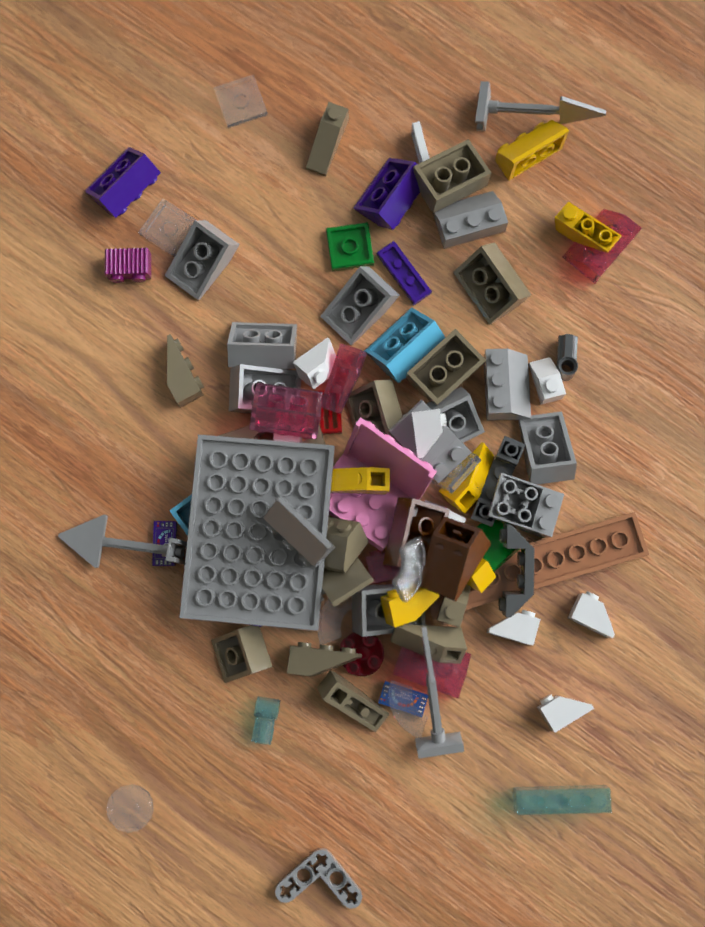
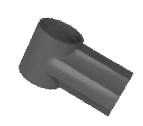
M573 334L558 336L556 367L560 372L562 381L572 379L578 369V337ZM568 365L571 368V372L563 371L561 366Z

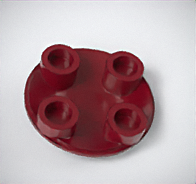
M353 632L341 642L340 652H342V647L354 648L356 649L355 653L362 654V658L343 665L348 673L360 677L369 676L375 673L382 665L384 648L376 635L362 637Z

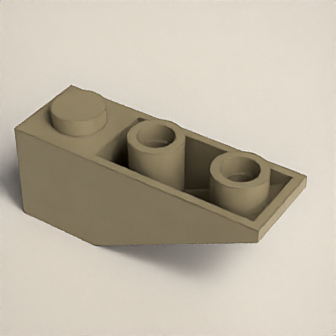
M171 334L167 335V385L177 404L183 407L202 397L201 389L204 386L198 376L194 378L191 372L194 367L189 358H183L181 351L184 349L178 338L174 340Z
M409 624L394 628L390 639L391 642L424 656L421 627L426 626L431 659L439 663L461 664L467 650L462 628Z
M298 642V646H290L287 673L317 676L362 658V654L355 653L356 649L342 647V652L333 651L334 646L320 645V649L311 648L312 643Z

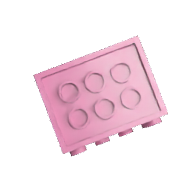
M360 418L354 426L343 455L333 468H390V491L385 495L331 493L329 514L334 518L360 522L369 543L382 552L388 543L397 499L414 498L420 500L437 471L428 462L421 461L414 456L411 450L397 444L391 436L380 432L373 423Z

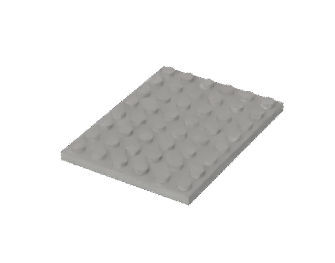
M198 435L180 618L319 630L325 559L317 567H314L312 564L310 567H307L299 559L301 554L295 548L293 551L288 549L282 543L284 538L279 533L274 535L265 526L268 522L264 517L275 501L281 496L327 539L334 445Z

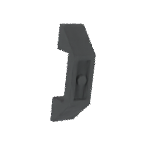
M504 436L487 475L481 495L476 502L471 519L490 527L493 526L495 519L489 517L488 513L500 473L512 476L526 444Z
M503 523V529H500L499 532L500 543H503V546L507 549H521V552L517 554L518 566H521V575H517V587L520 588V591H502V597H499L498 602L499 611H502L506 618H511L534 595V548L512 525Z

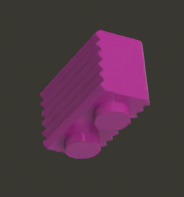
M105 249V276L113 283H122L124 279H132L134 282H145V279H151L152 256L149 249Z

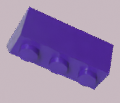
M128 147L85 192L108 214L116 218L126 212L127 206L132 201H136L141 197L142 191L147 186H151L156 182L157 176L161 172L144 153Z
M388 158L354 206V210L378 226L394 230L420 193L413 170L417 163Z

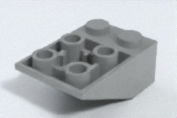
M500 473L488 516L542 538L552 537L564 494L505 473Z

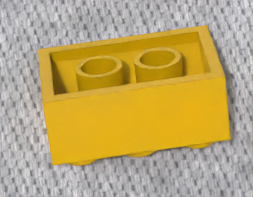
M552 119L546 123L541 122L530 133L519 135L515 142L510 145L508 143L502 145L497 150L495 162L508 181L560 151L563 148L569 130Z

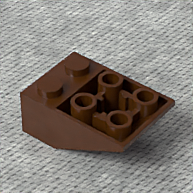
M444 516L432 535L418 586L456 602L491 545L482 529Z

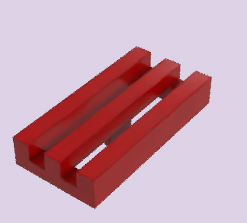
M340 389L319 390V418L322 434H343ZM335 394L338 428H333L332 395ZM323 395H327L329 429H325Z

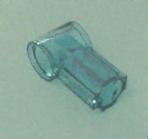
M257 697L251 742L271 745L275 720H277L279 714V699Z

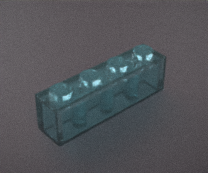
M606 785L513 787L514 812L517 815L612 812L611 791Z

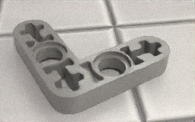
M318 848L277 884L275 890L277 899L280 902L288 903L321 876L347 908H356L362 901V891L326 848ZM316 855H326L327 864H318L315 868L318 872L315 873L312 866L307 863L311 861L313 865L318 859ZM300 869H307L310 872L311 877L308 881L303 882L298 879L297 872ZM338 871L343 875V881L340 884H333L331 882L330 875L333 872ZM293 877V880L300 888L297 889L295 885L290 890V896L287 894L281 895V886L288 887L292 884V880L289 878ZM347 882L350 883V885H347V889L351 893H357L355 902L353 900H346L348 894L344 889L341 893L338 891L341 888H343Z

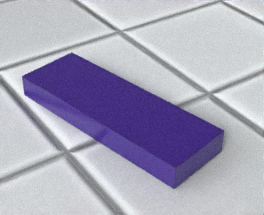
M395 241L377 252L376 255L413 305H416L432 294L430 288Z

